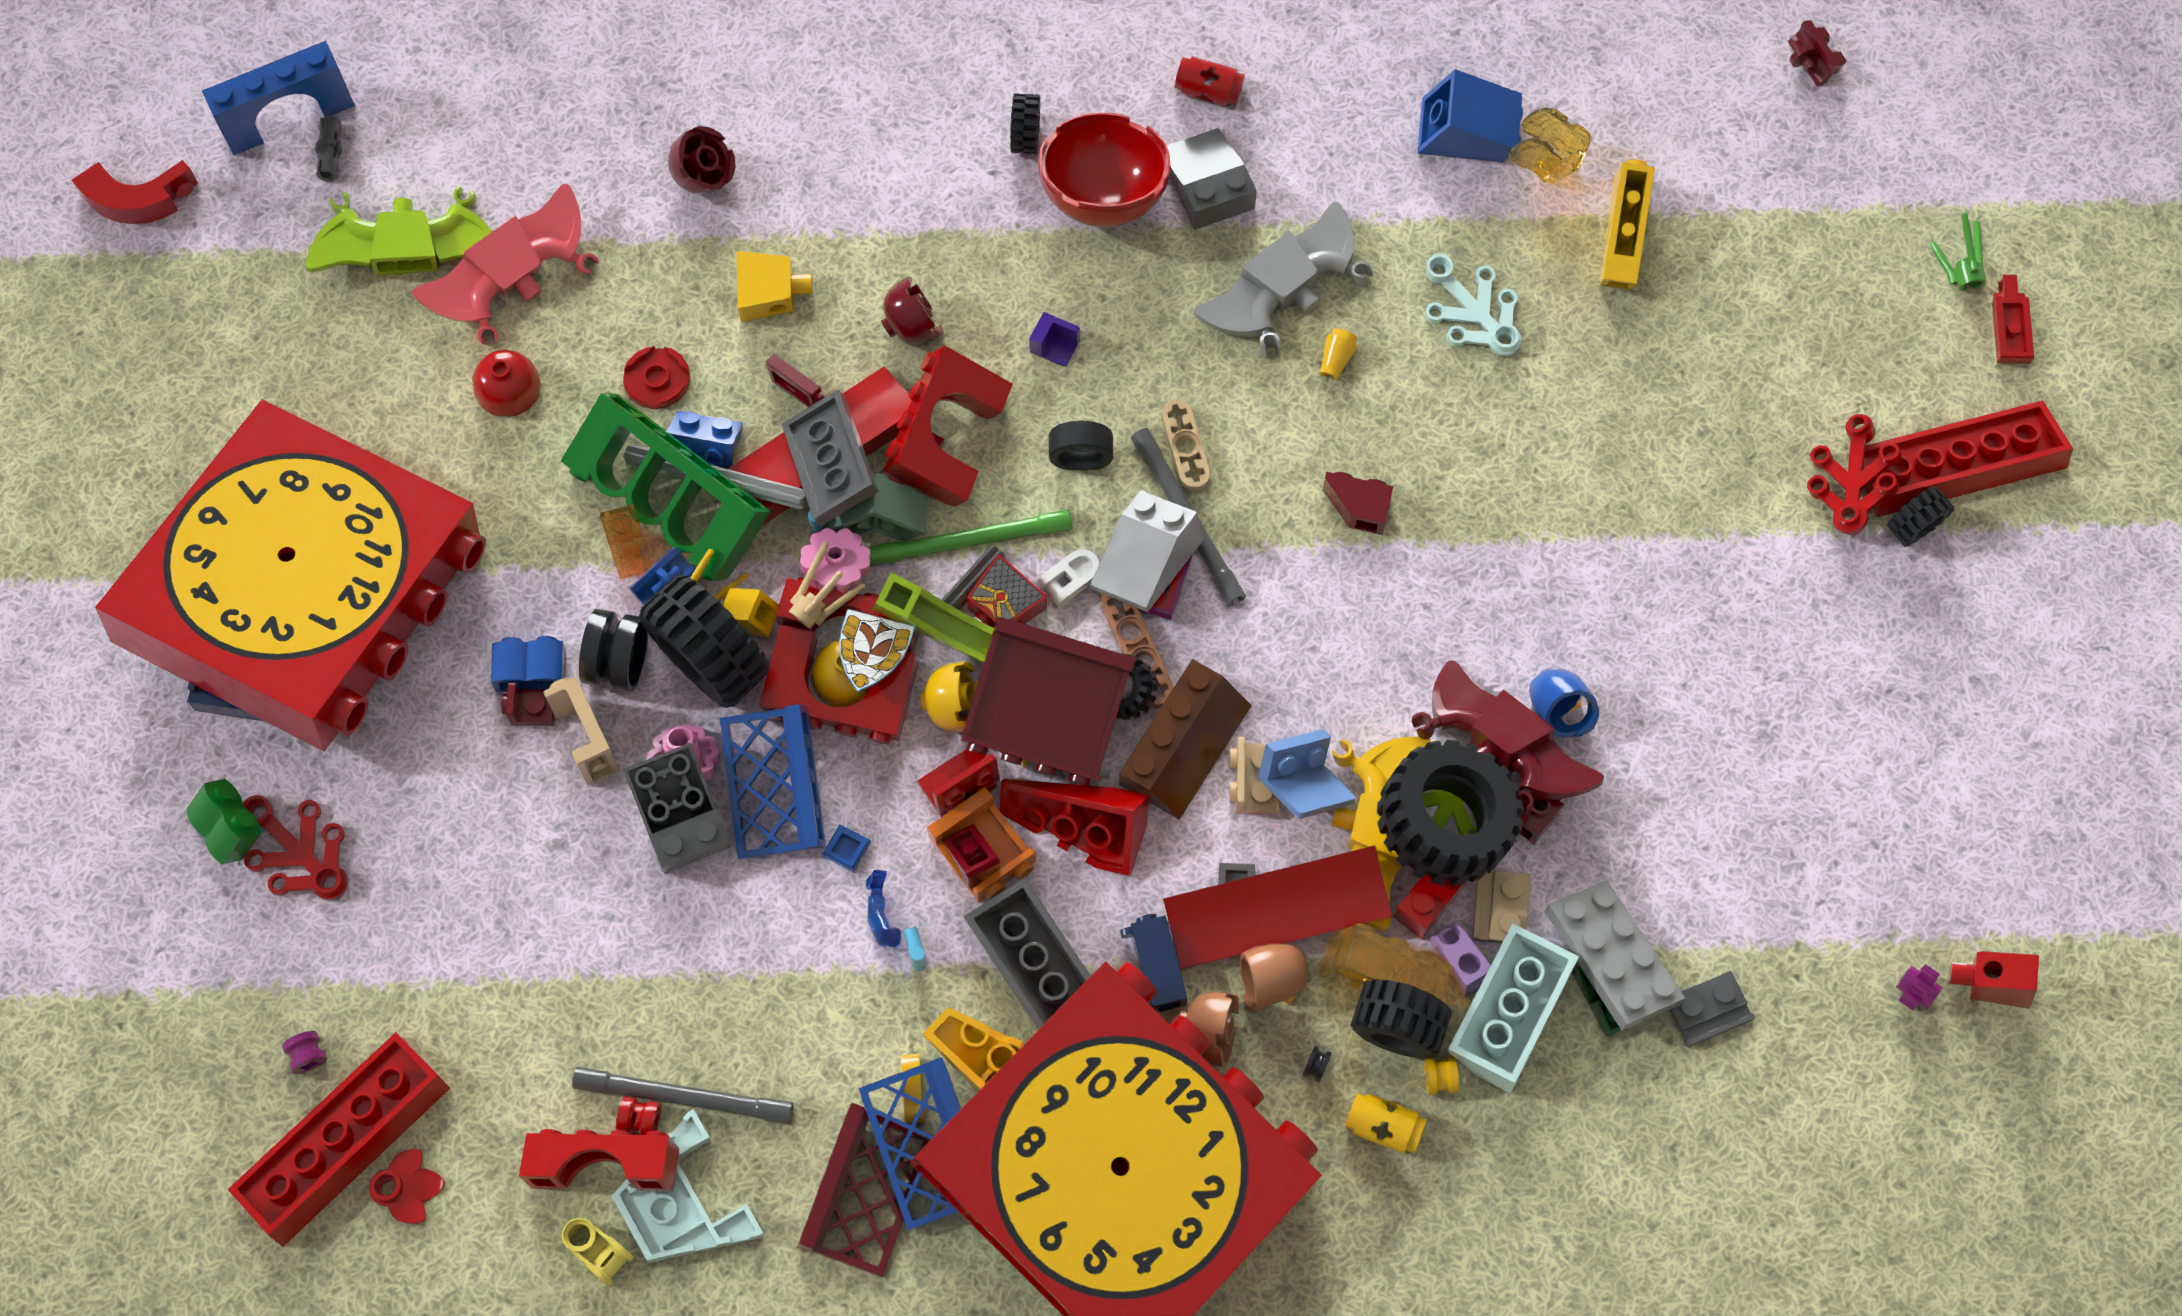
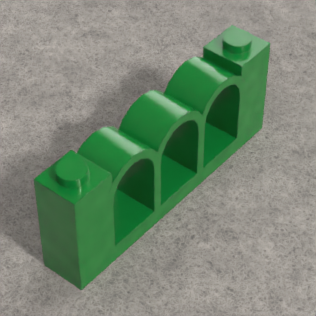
M616 393L600 394L561 459V462L570 468L569 473L576 479L583 482L592 480L596 488L609 497H626L628 510L637 521L645 525L662 524V532L666 542L672 548L677 547L681 553H692L688 561L697 567L709 549H713L714 554L701 574V577L709 581L727 579L733 573L771 512ZM630 433H632L648 445L650 449L630 482L623 488L615 481L613 463ZM667 460L683 472L686 477L666 510L661 515H657L651 509L648 502V491ZM701 488H703L723 504L702 538L697 543H694L686 536L684 518Z

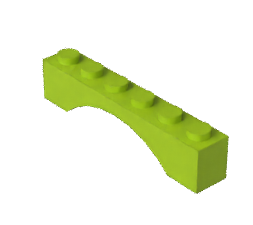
M892 572L890 573L873 610L899 623L915 626V631L982 664L984 663L994 630L993 627L959 611L924 588Z

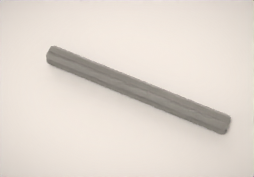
M630 444L626 447L623 458L627 464L639 467L649 449ZM667 460L659 471L660 473L683 479L686 477L683 472ZM713 466L752 497L797 509H804L806 507L807 499L804 490L801 488Z

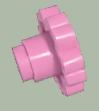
M825 528L820 532L812 534L810 545L801 548V572L805 575L807 574L822 543L826 541L829 543V546L810 586L821 590L838 571H841L843 576L834 588L840 593H846L861 583V576H865L870 572V549L862 546V537L849 529L844 528L835 533L834 530Z
M684 724L667 728L652 740L654 749L647 753V759L691 743L705 781L707 782L715 776L714 766L720 762L719 749L716 739L712 736H705V731L702 727Z

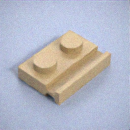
M1495 870V872L1485 873L1481 879L1477 880L1472 940L1502 944L1512 923L1527 930L1530 874Z

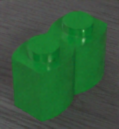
M225 778L204 783L186 809L190 823L204 836L207 849L222 865L242 860L261 835L258 821L248 809L243 807L239 792Z

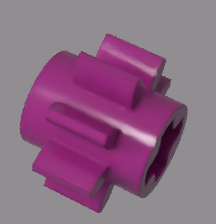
M1926 964L1920 970L1911 965L1896 985V988L1903 992L1899 1001L1911 1010H1914L1919 1004L1928 1009L1943 988L1936 983L1940 974Z

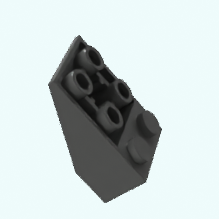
M691 743L623 769L664 873L731 847Z

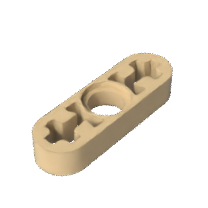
M1178 399L1171 400L1163 407L1162 423L1179 482L1189 492H1200L1209 484L1210 469L1193 411L1187 402ZM1173 410H1178L1179 414H1185L1182 416V430L1178 431L1175 418H1169L1172 416ZM1187 439L1195 444V449L1191 453H1181L1176 448V444L1181 440ZM1193 460L1196 473L1202 474L1198 482H1194L1190 477L1186 478L1189 476L1190 471L1188 462Z

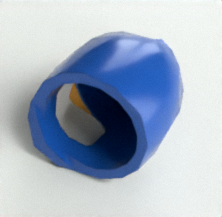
M1565 669L1545 670L1531 681L1529 693L1533 712L1555 728L1553 735L1561 738L1579 737L1595 728L1599 718V706L1591 690L1578 675ZM1583 695L1588 702L1587 714L1579 723L1567 725L1561 718L1582 705L1581 697Z

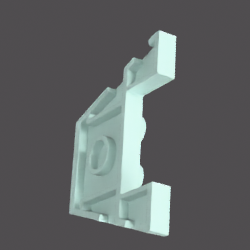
M694 1109L690 1110L676 1129L668 1134L680 1148L678 1159L711 1140ZM677 1163L673 1191H637L626 1180L612 1195L648 1263L759 1239L764 1236L747 1204L717 1222L712 1223L679 1163Z

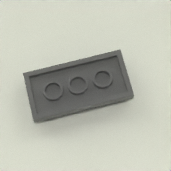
M836 390L782 423L812 517L820 526L879 492L846 398L839 390Z

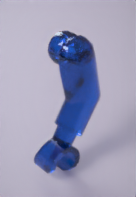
M876 869L865 882L866 889L871 890V896H868L867 922L879 946L895 948L900 944L901 930L896 927L890 928L884 914L885 897H883L882 888L887 871Z

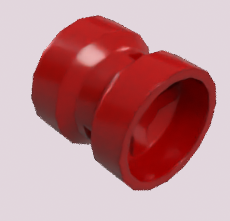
M624 1096L617 1113L616 1130L630 1133L636 1132L640 1135H646L648 1131H657L662 1113V1104L654 1101H649L646 1104L640 1103L634 1097Z

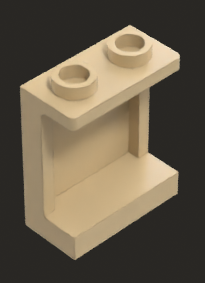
M576 676L571 679L563 678L552 683L550 688L543 693L556 719H561L576 712L591 742L571 751L587 785L620 771Z

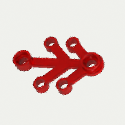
M1863 414L1853 415L1845 426L1851 441L1848 472L1833 459V455L1827 446H1816L1810 453L1813 464L1819 469H1824L1846 490L1844 502L1830 490L1828 481L1824 476H1813L1807 482V488L1811 496L1820 499L1834 512L1833 523L1836 529L1847 535L1860 533L1868 522V512L1887 496L1894 495L1899 489V483L1894 474L1889 472L1882 473L1888 467L1898 464L1902 459V453L1896 443L1888 442L1883 444L1879 449V457L1863 470L1865 444L1870 442L1876 433L1871 418ZM1864 424L1861 428L1855 429L1857 425ZM1890 451L1896 452L1892 457H1885ZM1827 454L1823 460H1816L1818 455ZM1877 477V488L1860 500L1861 490ZM1885 482H1893L1892 485L1887 488L1882 487V485ZM1824 484L1821 489L1813 490L1815 485ZM1850 514H1855L1851 519H1844Z
M254 795L244 801L243 807L252 814L259 807L265 808V814L260 818H256L260 826H263L288 851L263 853L258 849L251 850L244 857L245 866L252 872H260L268 867L303 866L311 874L287 877L283 873L273 874L268 880V888L274 895L282 896L289 891L313 890L321 899L334 900L344 894L348 887V876L339 867L340 843L344 840L345 832L337 823H329L322 829L321 835L326 842L322 865L314 857L316 820L321 815V808L317 802L305 800L298 807V814L301 817L300 839L298 841L273 816V806L265 797ZM314 806L316 809L315 813L309 817L304 816L305 808ZM338 829L339 836L336 839H327V834L330 830ZM260 855L262 857L261 863L257 866H251V858ZM327 878H336L335 886L332 888L324 887V882ZM285 879V886L282 889L275 890L273 888L276 880Z

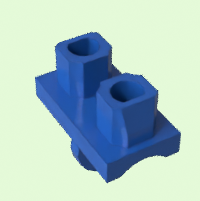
M673 547L628 589L644 606L674 577L687 575L689 578L692 576L695 568L686 560L677 547Z

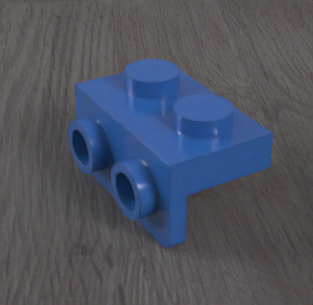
M677 411L667 432L710 465L728 469L733 466V454L741 438L743 423L722 417L714 418L698 415L690 411Z

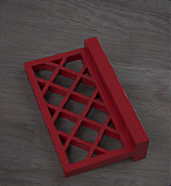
M851 1102L797 1248L883 1277L904 1218L900 1206L897 1209L894 1202L897 1199L896 1195L891 1196L883 1176L888 1174L887 1169L880 1172L872 1152L879 1150V1146L875 1145L869 1148L863 1135L869 1121L865 1107ZM876 1114L879 1125L882 1126L885 1118ZM889 1120L885 1129L888 1140L885 1142L899 1149L896 1141L905 1138L909 1129ZM890 1129L897 1131L901 1134L893 1137ZM914 1131L911 1137L923 1141L920 1150L931 1140ZM861 1141L865 1151L856 1154ZM867 1155L876 1175L856 1183L850 1169L853 1161ZM901 1157L895 1170L902 1168L908 1183L913 1185L918 1171L913 1168L910 1174L907 1165L910 1164L911 1159L904 1161L903 1157ZM848 1176L852 1186L843 1189ZM878 1179L887 1199L867 1207L859 1187ZM907 1187L906 1190L903 1191L905 1199L907 1198L908 1193L910 1191V1189ZM854 1190L863 1210L843 1218L837 1203L840 1196ZM889 1203L896 1218L892 1226L878 1231L870 1212ZM835 1212L839 1221L830 1225ZM865 1214L874 1234L855 1243L846 1223ZM841 1226L850 1246L839 1251L823 1247L822 1244L826 1233ZM890 1232L885 1245L881 1236ZM877 1239L883 1252L878 1267L864 1262L857 1247ZM852 1250L856 1258L847 1256L844 1253Z

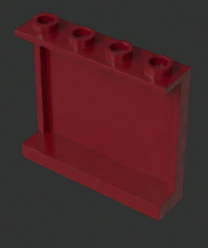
M999 616L995 623L960 741L968 743L966 750L987 755L988 749L1002 753L1000 760L1019 766H1021L1022 760L1035 763L1034 770L1052 776H1055L1056 770L1069 773L1068 780L1081 785L1089 786L1090 780L1099 782L1101 778L1099 773L1129 673L1133 670L1136 658Z

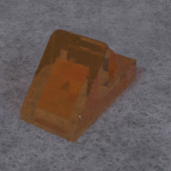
M632 504L601 512L600 519L619 578L624 579L647 572L652 567V561L644 526L640 525L635 505Z

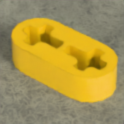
M920 1054L901 1055L902 1072L921 1065ZM922 1073L910 1077L903 1091L923 1101ZM903 1097L905 1123L912 1124L920 1105ZM924 1110L917 1123H924Z

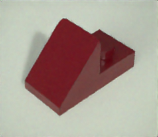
M974 823L942 839L946 851L958 866L968 889L980 884L1000 869L1001 862Z

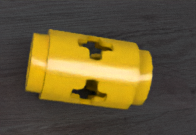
M1357 1093L1345 1127L1353 1130V1135L1402 1154L1408 1151L1415 1154L1428 1119L1420 1117V1112L1374 1094L1367 1093L1363 1095ZM1391 1107L1395 1110L1394 1112L1388 1111V1108ZM1382 1121L1389 1124L1388 1131L1393 1133L1392 1137L1386 1135L1384 1140L1377 1138L1379 1133L1372 1130L1373 1126L1379 1127Z

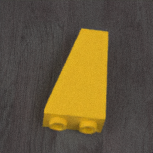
M1630 159L1627 163L1622 162L1614 177L1600 285L1633 290L1637 284L1655 167L1647 166V162L1643 160Z

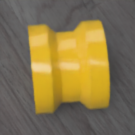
M1448 1056L1444 1061H1435L1433 1058L1424 1059L1426 1090L1429 1096L1436 1095L1439 1091L1447 1090L1450 1094L1459 1092V1074L1454 1056Z

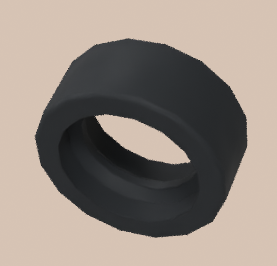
M1080 420L1059 424L1052 428L1049 433L1050 462L1064 470L1102 469L1113 460V433L1107 426L1093 421Z

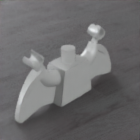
M1338 202L1331 203L1316 224L1310 229L1296 236L1288 231L1242 266L1241 277L1235 285L1225 294L1197 306L1194 310L1195 317L1206 325L1224 333L1242 337L1261 336L1260 353L1263 358H1267L1266 348L1268 347L1275 348L1277 354H1280V338L1277 334L1271 332L1273 330L1270 319L1271 314L1276 308L1283 312L1294 302L1306 313L1312 312L1321 301L1311 290L1317 285L1318 275L1329 271L1343 275L1348 272L1353 275L1357 286L1367 287V278L1361 274L1373 276L1372 269L1366 261H1358L1355 264L1351 263L1354 250V234L1350 220L1341 204Z

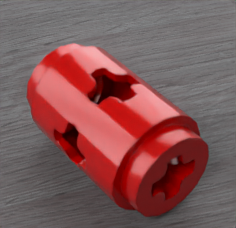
M1191 56L1190 59L1183 57L1178 68L1174 88L1181 90V94L1228 107L1229 104L1237 106L1245 74L1238 73L1236 68ZM1208 78L1215 79L1211 82V85L1204 84Z

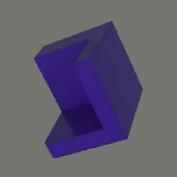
M1043 312L1029 338L1030 353L1066 367L1080 342V327Z

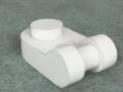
M1085 549L1076 550L1038 578L1037 584L1043 591H1049L1053 596V603L1060 609L1077 594L1090 586L1099 566V560L1091 551ZM1066 576L1070 583L1062 587L1058 580Z

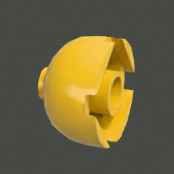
M839 640L833 641L822 648L814 659L812 679L815 691L823 702L830 706H850L860 701L870 690L871 687L857 692L846 676L840 656Z
M970 662L950 663L939 667L933 671L926 683L925 690L921 692L922 709L928 712L930 719L939 728L948 732H963L968 714L959 717V712L970 710L978 681H972L970 672H976Z

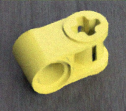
M585 1218L570 1220L562 1230L564 1245L585 1264L584 1266L608 1287L613 1283L612 1277L626 1261L631 1262L634 1259V1256L617 1241L605 1235ZM582 1228L590 1230L588 1243L580 1247L572 1244L574 1232Z

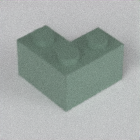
M875 473L873 476L879 492L830 520L828 528L834 530L835 533L846 528L853 533L859 534L861 537L878 532L898 541H907L925 534L927 495L915 491L910 485L896 483L889 480L886 475Z

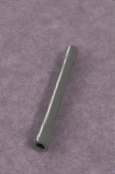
M1143 428L1134 433L1131 437L1132 442L1143 461L1150 467L1168 500L1194 511L1163 458V453L1149 429ZM1200 521L1205 539L1197 550L1213 575L1214 582L1230 607L1234 605L1233 601L1238 598L1239 602L1244 600L1246 594L1233 572L1225 564Z
M576 1067L572 1081L573 1089L652 1099L749 1115L761 1120L790 1124V1112L793 1111L794 1102L765 1097L754 1098L614 1075L607 1071Z

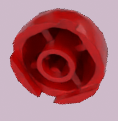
M505 349L486 355L475 367L472 376L475 398L482 409L494 416H518L529 410L538 400L541 381L537 369L528 357L517 351Z

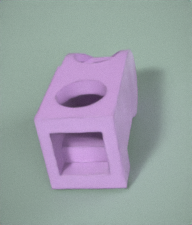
M1454 922L1430 936L1432 947L1456 981L1457 987L1464 998L1479 990L1491 965L1464 929Z

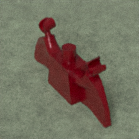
M1448 661L1441 669L1435 681L1432 694V713L1434 718L1431 719L1428 713L1419 712L1411 719L1413 727H1420L1417 729V734L1421 739L1431 738L1436 728L1440 731L1447 729L1462 730L1471 734L1470 744L1478 746L1479 752L1484 755L1489 752L1496 757L1494 762L1499 767L1504 765L1510 773L1517 771L1521 777V784L1519 786L1520 794L1516 799L1528 804L1525 815L1531 814L1533 799L1558 800L1571 798L1592 791L1603 784L1604 776L1602 773L1571 759L1552 740L1555 728L1505 690L1501 691L1496 697L1480 689L1472 682L1456 661Z

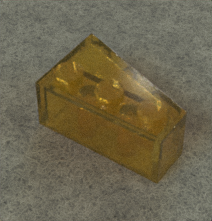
M1357 923L1329 936L1317 976L1326 979L1332 973L1350 979L1349 986L1360 989L1361 984L1364 985L1369 980H1392L1420 988L1442 1000L1452 966L1442 962L1439 955L1429 951L1418 952L1409 948V943L1396 937L1385 938L1376 934L1377 930L1374 927L1362 923Z

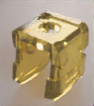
M1545 107L1529 114L1523 120L1522 126L1524 127L1523 132L1533 138L1519 142L1510 150L1508 156L1511 157L1512 162L1524 169L1527 168L1533 171L1543 182L1550 185L1577 172L1590 145L1591 134L1578 123L1570 124L1568 117L1555 108Z

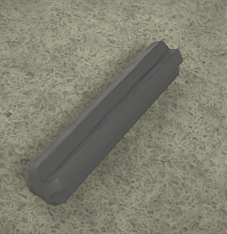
M990 546L943 597L942 601L960 610L967 602L969 593L993 560L999 554L1005 559L1004 553L996 546Z

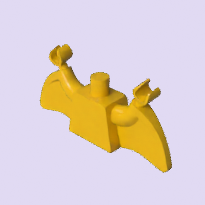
M1418 736L1392 739L1374 746L1360 759L1354 755L1353 747L1349 741L1340 740L1341 748L1347 753L1339 755L1332 750L1334 761L1340 767H1353L1352 772L1363 781L1364 793L1360 795L1357 810L1344 807L1335 809L1331 826L1352 831L1348 846L1351 851L1376 846L1390 904L1391 885L1399 869L1402 870L1403 867L1396 861L1398 857L1394 850L1389 852L1385 846L1386 834L1379 832L1377 822L1381 816L1377 814V803L1381 798L1380 793L1383 786L1403 758H1406L1417 747L1424 748L1428 742H1431V739L1424 740ZM1391 917L1368 922L1367 924L1378 930L1387 931L1391 925Z

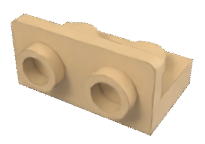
M1237 737L1236 748H1230L1229 769H1236V782L1230 781L1229 803H1236V813L1279 814V799L1258 778L1266 744L1245 743V737Z

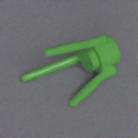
M1966 212L1962 213L1961 218L1968 257L1959 260L1956 263L1957 268L1953 270L1935 241L1930 242V246L1948 275L1950 285L1958 284L1961 291L1967 290V285L1975 289L1982 287L1986 283L1983 268L1980 222L1975 220L1973 223V244L1971 227Z

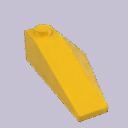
M947 1007L922 1034L977 1092L1024 1045L1023 1041L998 1032L988 1025L950 1007Z

